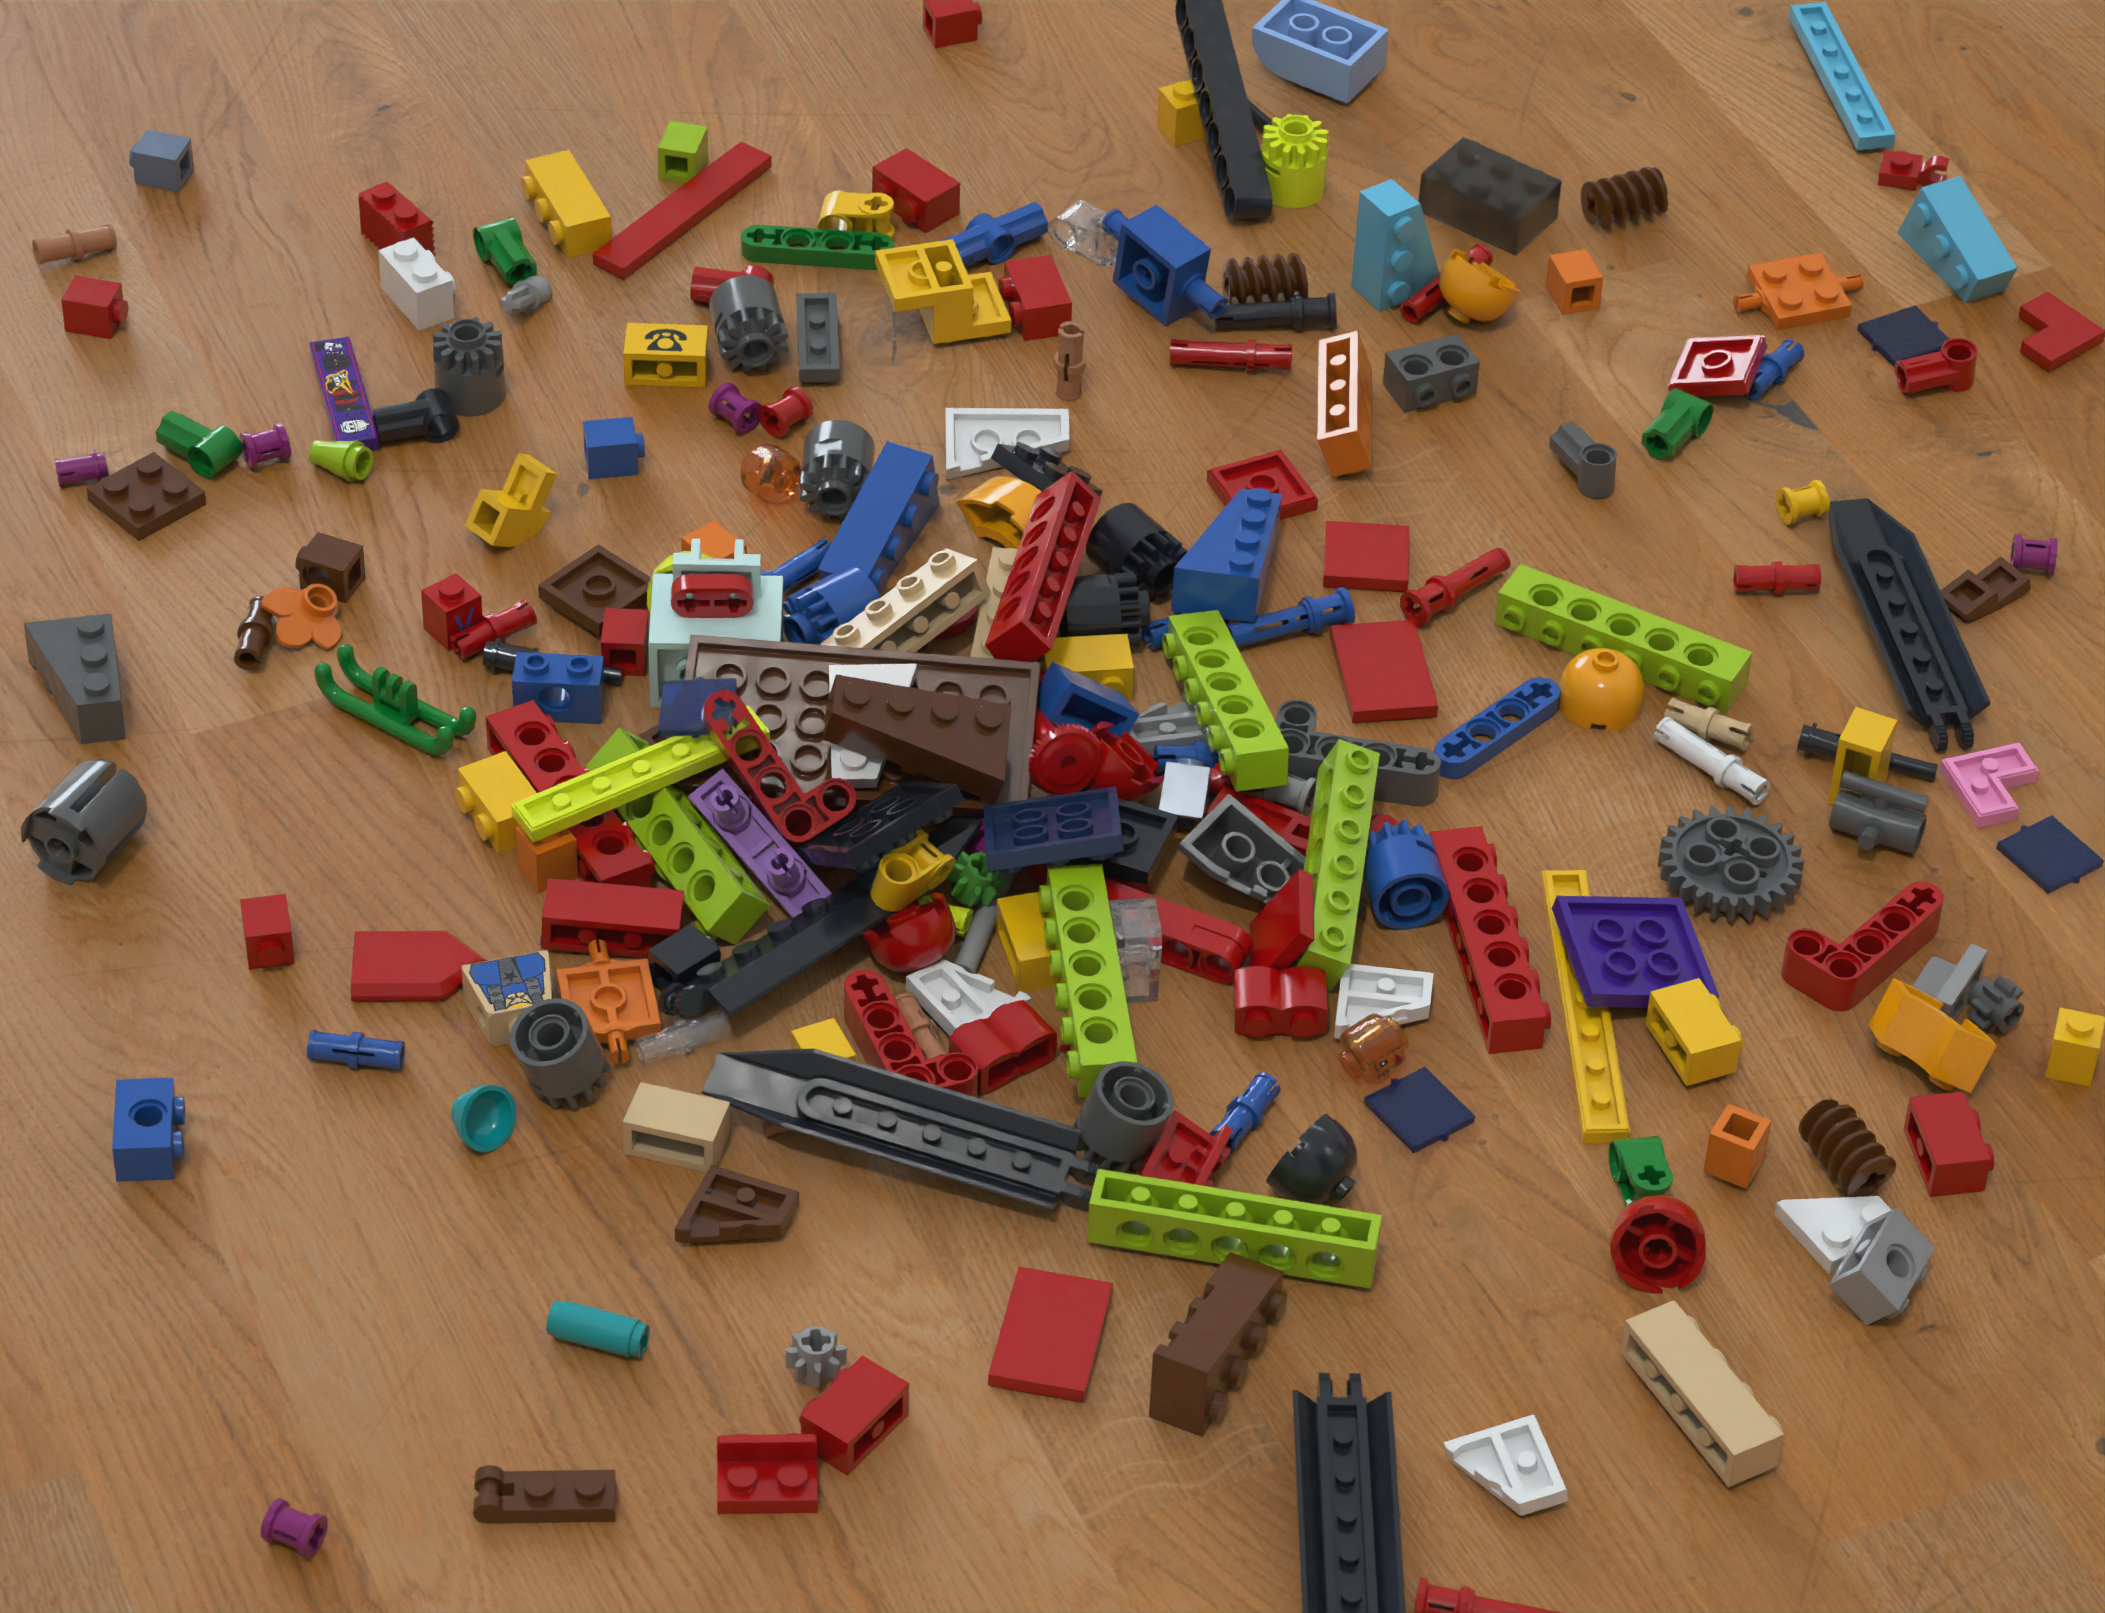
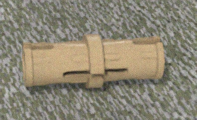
M1673 697L1668 703V706L1673 708L1672 711L1665 709L1664 718L1667 716L1673 718L1675 722L1696 733L1697 736L1706 742L1714 739L1745 751L1750 745L1745 739L1752 740L1753 724H1746L1720 715V711L1713 707H1708L1705 710Z

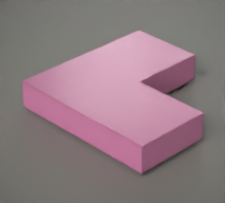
M2019 742L1941 760L1939 772L1975 826L1982 828L2017 820L2019 807L2006 789L2037 782L2039 770Z

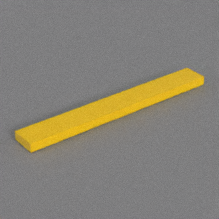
M1586 870L1542 871L1541 889L1582 1144H1610L1613 1140L1629 1139L1630 1127L1609 1007H1587L1552 911L1556 896H1590Z

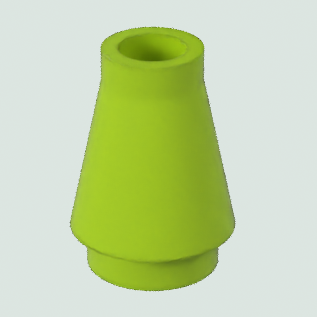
M315 440L309 449L308 456L312 464L319 465L349 482L365 479L372 469V451L360 441Z

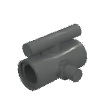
M1844 771L1840 782V787L1844 789L1840 790L1834 803L1829 828L1859 837L1857 843L1864 850H1871L1874 845L1882 844L1914 855L1925 830L1927 815L1924 814L1927 811L1930 797Z

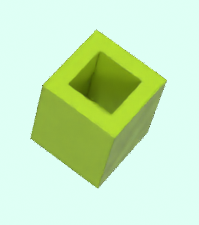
M670 120L657 147L658 179L686 183L703 170L708 159L707 126Z

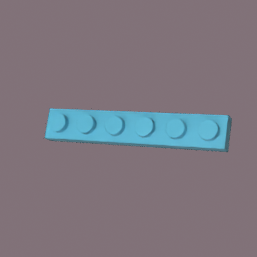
M1827 3L1790 5L1788 18L1856 149L1875 150L1877 148L1893 147L1896 134Z

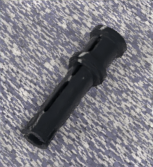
M1328 293L1326 297L1302 298L1298 294L1290 297V301L1226 304L1228 306L1224 313L1215 319L1216 330L1220 328L1291 325V328L1296 331L1302 330L1304 326L1328 325L1330 329H1336L1335 293Z

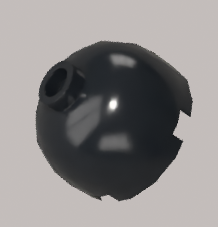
M1324 1114L1298 1138L1300 1142L1292 1152L1287 1151L1266 1180V1183L1282 1199L1322 1205L1332 1198L1336 1203H1339L1356 1184V1181L1350 1177L1357 1165V1148L1353 1138L1336 1119L1333 1120L1328 1114Z

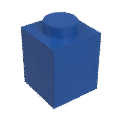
M633 417L583 421L584 456L589 479L638 475V458H645L643 433H635Z

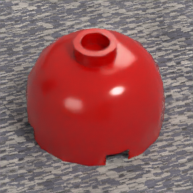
M1100 721L1091 731L1096 735L1101 744V753L1103 754L1101 765L1095 779L1081 791L1116 786L1118 798L1140 804L1164 780L1163 775L1156 777L1154 774L1159 765L1150 753L1127 732L1118 737L1110 732L1114 724Z
M930 893L929 896L932 902L920 905L918 900H916L905 909L896 912L874 926L873 930L869 929L863 933L870 951L881 965L888 970L899 973L917 972L939 962V959L949 952L955 940L956 925L943 893Z
M1665 1195L1645 1196L1630 1203L1618 1215L1610 1236V1253L1615 1263V1269L1620 1278L1633 1288L1651 1294L1663 1293L1660 1287L1673 1288L1678 1285L1679 1290L1688 1286L1700 1274L1706 1259L1705 1231L1696 1212L1681 1200Z

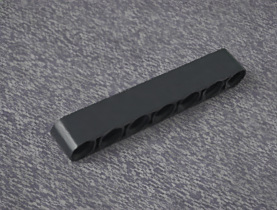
M1176 0V22L1226 217L1229 220L1268 219L1272 212L1271 188L1222 0Z

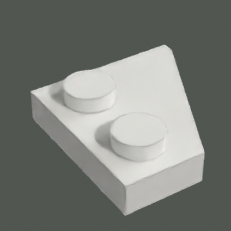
M944 959L906 976L905 990L915 995L918 1003L949 1036L964 1023H970L978 1019H987L997 1007L1003 1004L1025 1000L1031 1006V997L1028 994L1019 991L1013 997L994 989L995 980L980 974L969 973L963 967Z
M1350 964L1340 981L1334 1038L1342 1039L1349 1037L1350 1034L1353 1036L1356 1032L1363 1034L1429 1018L1434 973ZM1368 1017L1369 1023L1365 1028L1363 1023L1365 1019Z
M1879 1196L1791 1199L1776 1202L1774 1216L1830 1275L1837 1271L1865 1223L1891 1211V1208Z
M1534 1414L1444 1442L1445 1454L1451 1463L1520 1516L1568 1501L1567 1489Z

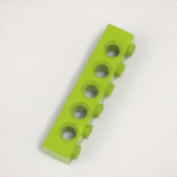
M1523 564L1517 567L1498 592L1495 616L1496 625L1576 656L1580 652L1595 648L1619 651L1635 662L1642 673L1644 682L1705 706L1716 708L1718 711L1726 714L1748 684L1753 652Z
M1219 610L1169 616L1168 633L1162 635L1163 653L1166 659H1171L1173 662L1176 681H1182L1184 684L1188 705L1195 704L1198 726L1207 729L1209 748L1212 752L1216 751L1219 756L1222 775L1229 776L1236 792L1287 785L1289 747Z
M619 727L588 762L586 767L592 771L647 748L650 744L646 740ZM669 785L615 809V814L622 823L627 822L636 834L634 838L641 850L646 849L655 860V871L664 880L671 883L676 890L684 891V907L693 912L697 917L695 925L705 936H709L713 940L719 937L736 945L769 908L770 904L710 824L693 806L686 793L681 790L679 791L673 785Z
M1341 739L1336 742L1318 768L1303 870L1313 875L1314 941L1290 966H1308L1325 970L1327 993L1331 992L1351 964L1380 756L1378 752Z
M1102 864L1048 867L1046 885H1039L1038 889L1040 913L1048 912L1049 918H1044L1045 944L1054 945V950H1050L1049 953L1051 978H1059V983L1055 984L1056 1010L1064 1011L1065 1017H1061L1060 1021L1062 1045H1070L1071 1051L1066 1052L1068 1079H1076L1079 1098L1088 1096L1099 1073L1107 1065L1121 1061L1138 1063Z
M1098 1169L1089 1202L1087 1242L1221 1264L1227 1255L1232 1252L1284 1271V1275L1371 1289L1378 1256L1382 1215Z

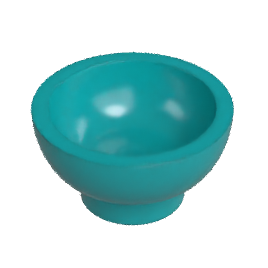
M492 1084L479 1085L460 1095L455 1100L451 1109V1119L458 1136L468 1147L478 1152H490L498 1149L510 1137L516 1122V1105L512 1095L505 1088Z

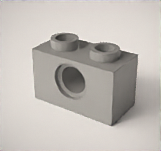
M1895 1208L1865 1223L1828 1285L1866 1325L1884 1317L1893 1319L1907 1307L1909 1303L1907 1295L1911 1288L1927 1273L1928 1268L1925 1265L1935 1247L1898 1208Z

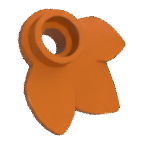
M311 584L301 591L289 587H280L266 594L261 600L260 606L279 618L275 627V637L280 645L288 648H299L313 640L321 648L329 650L340 640L342 628L336 619L339 607L337 596L328 586Z

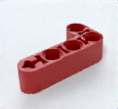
M719 690L707 698L701 711V720L704 727L762 814L791 847H798L802 843L811 840L850 814L856 804V792L848 781L841 778H831L804 794L736 693L729 690ZM716 703L722 708L729 705L733 709L729 720L735 729L740 723L745 725V728L738 730L730 740H727L724 736L731 729L724 718L715 720L712 717L716 710ZM743 739L754 741L759 748V757L753 761L741 759L735 751L736 743ZM768 776L778 778L783 783L784 794L776 799L766 797L760 788L761 780ZM830 789L840 791L846 799L845 809L841 811L829 810L823 803L824 792ZM791 814L803 815L809 823L808 833L803 836L792 835L785 826L786 817Z
M1914 882L1908 885L1841 944L1813 929L1801 928L1792 931L1786 941L1781 970L1783 980L1830 1010L1842 1012L1854 1008L1935 937L1944 901L1942 891L1937 886L1928 882Z
M866 969L857 970L846 977L844 982V1019L867 1065L978 1098L979 1067L977 1061L972 1056L966 1053L954 1052L926 1059L884 978L879 973Z

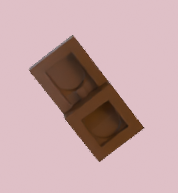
M1999 557L1977 575L1968 569L1940 591L1946 605L1963 619L1969 621L1986 616L2007 606L2031 590L2030 579L2004 558Z

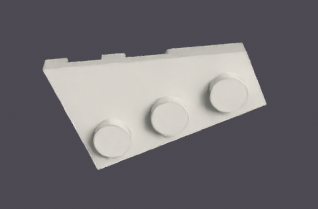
M945 408L946 480L1002 467L991 459L997 444L1015 446L1017 442H1021L1036 450H1039L1041 446H1046L1058 453L1068 451L1069 409Z
M917 664L829 665V694L836 674L911 687L917 675ZM831 743L832 778L844 779L853 788H877L886 759L880 757L876 761Z

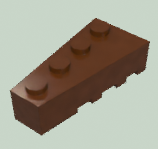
M836 674L826 705L823 740L876 761L881 757L901 766L900 771L913 776L921 773L943 783L957 784L959 790L961 789L981 797L979 802L993 805L996 804L1005 782L1012 705Z
M1232 1252L1227 1255L1206 1283L1203 1299L1196 1296L1189 1305L1185 1323L1177 1321L1169 1331L1168 1338L1171 1339L1169 1345L1159 1344L1153 1352L1149 1406L1150 1418L1201 1437L1206 1433L1212 1420L1217 1422L1221 1420L1227 1408L1229 1391L1232 1386L1240 1387L1247 1373L1248 1359L1251 1353H1260L1267 1337L1269 1322L1271 1319L1278 1321L1284 1311L1287 1301V1293L1282 1292L1284 1271Z

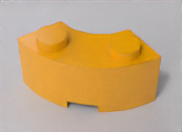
M998 476L988 479L956 501L977 538L989 537L1000 542L1006 548L1018 549L1035 498L1042 491L1016 477Z
M1893 978L1868 1024L1878 1040L1877 1045L1891 1055L1901 1057L1903 1054L1913 1060L1929 1074L1928 1079L1940 1088L1953 1091L1957 1087L1971 1093L1997 1045L1985 1032L1968 1019H1965L1962 1025H1960L1942 1012L1941 1009L1944 1003Z

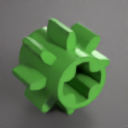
M964 851L961 852L953 870L946 878L953 882L950 894L968 907L977 905L980 902L988 907L1005 883V879L998 876V870L988 872L986 853L982 851L971 856Z

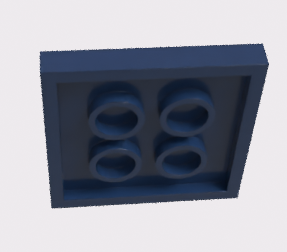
M1116 786L983 806L988 872L998 870L1000 873L1010 874L1023 870L1025 866L1036 864L1058 867L1069 863L1070 859L1089 857L1092 860H1104L1113 857L1117 852L1124 851Z

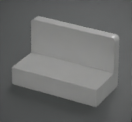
M1970 944L1957 965L1938 957H1931L1912 987L1944 1003L1941 1011L1956 1021L1967 1005V998L1971 989L1982 980L1988 950Z

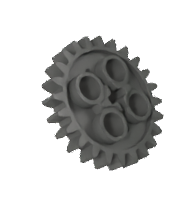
M1730 805L1727 807L1726 814H1720L1714 806H1710L1709 815L1707 816L1695 809L1693 810L1692 820L1680 816L1678 826H1668L1667 836H1662L1657 865L1661 868L1660 879L1668 881L1667 891H1680L1679 898H1682L1683 903L1693 900L1695 902L1694 912L1707 907L1710 908L1711 918H1715L1722 911L1726 912L1729 921L1735 919L1736 913H1742L1748 921H1751L1753 911L1757 910L1763 916L1768 917L1771 906L1782 910L1785 900H1794L1796 889H1800L1804 859L1800 858L1802 848L1801 846L1793 845V833L1781 835L1782 823H1776L1771 826L1767 825L1768 815L1766 814L1754 819L1751 818V809L1749 808L1742 815L1735 814L1733 806Z

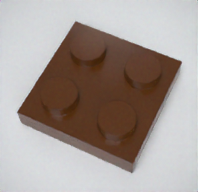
M155 452L86 488L88 501L138 541L206 505L205 491Z
M598 544L538 585V593L541 600L600 637L602 635L605 608L640 609L647 604L648 583L651 577Z

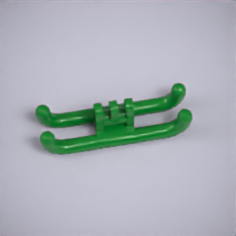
M349 644L340 645L337 649L339 666L353 684L373 695V703L369 704L342 690L334 681L331 667L327 663L322 662L315 667L316 683L322 694L331 703L425 753L444 755L453 747L454 736H466L475 728L477 716L472 707L466 706L462 708L459 712V719L418 699L416 684L410 681L403 683L402 677L396 674L390 675V672L383 667L376 668L373 675L364 671L358 665L353 647ZM416 718H419L438 728L437 738L409 724Z

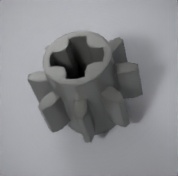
M1998 975L1995 981L1989 977L1983 978L1971 989L1968 995L1967 1003L1974 1009L1970 1012L1968 1018L1981 1029H1986L1990 1034L1996 1028L2002 1032L2008 1031L2017 1024L2023 1015L2024 1005L2018 999L2024 992L2009 979H2005L2001 975Z

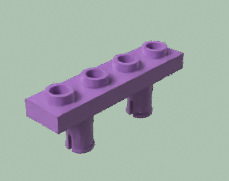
M723 768L688 796L693 806L791 918L802 912L801 908L804 904L818 898H826L832 894Z

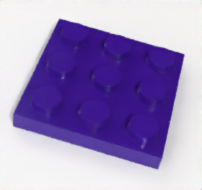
M1556 896L1552 911L1587 1007L1648 1008L1651 991L1700 978L1710 994H1714L1719 998L1682 898Z

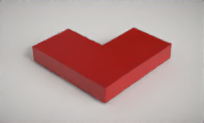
M2048 291L2020 306L2018 317L2039 331L2022 341L2020 352L2048 372L2104 342V329Z

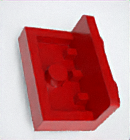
M1174 1110L1169 1115L1137 1175L1213 1187L1214 1181L1209 1176L1212 1171L1216 1172L1227 1159L1231 1149L1226 1146V1143L1233 1129L1225 1124L1212 1136Z

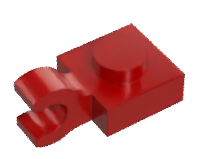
M1885 150L1879 171L1878 185L1916 190L1918 184L1932 185L1947 180V175L1937 174L1934 171L1947 172L1949 159L1944 156H1934L1928 161L1922 162L1923 155L1910 154L1905 151L1893 152Z

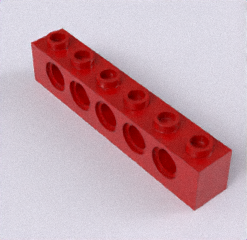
M1073 471L1040 492L1035 498L985 643V647L995 659L1034 662L1052 650L1101 498Z
M534 700L486 716L487 749L492 756L506 751L536 793L590 771L587 767H581L576 760V755L570 742L561 739L552 717L549 714L544 715ZM614 809L568 828L577 840L578 878L580 881L651 888V876L655 874L652 857L646 849L641 850L635 842L631 827L627 822L622 823L619 820Z
M1482 826L1430 831L1429 835H1431L1449 891V901L1442 913L1488 1054L1542 1049L1545 1029H1550L1551 1011L1547 1001L1541 1002L1539 996V975L1536 969H1530L1529 947L1526 938L1519 937L1517 910L1514 905H1508L1507 882L1504 874L1498 875L1496 869L1497 854L1494 844L1487 843Z

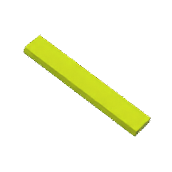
M747 705V709L770 742V731ZM731 712L715 719L724 718L730 726L729 733L724 735L727 740H730L738 730L745 728L743 723H740L736 729L729 720ZM702 724L511 804L512 816L534 843L727 760ZM749 739L740 740L735 745V751L738 756L758 748V745Z

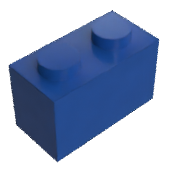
M1053 661L1039 683L1037 707L1049 720L1060 725L1064 724L1066 726L1069 723L1071 726L1074 723L1075 726L1079 724L1080 727L1084 726L1085 729L1088 728L1091 731L1100 721L1114 724L1110 732L1120 737L1124 732H1130L1140 715L1122 693Z

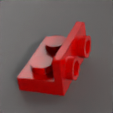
M815 1434L720 1435L717 1437V1514L818 1513L817 1436Z

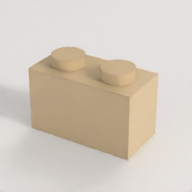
M640 1082L622 1121L623 1154L707 1173L711 1165H718L731 1135L730 1102Z

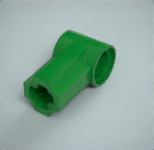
M513 217L474 227L473 240L480 259L484 262L490 260L505 283L515 285L520 281H525L527 278L537 275V263L524 246L521 230Z
M1674 388L1666 397L1660 415L1642 434L1641 444L1647 449L1649 456L1662 461L1665 457H1672L1691 435L1700 437L1706 431L1714 411L1713 404Z
M172 410L162 417L160 426L156 430L158 443L187 457L196 473L205 478L215 476L240 457L243 451L241 441L230 428L220 425L211 430Z

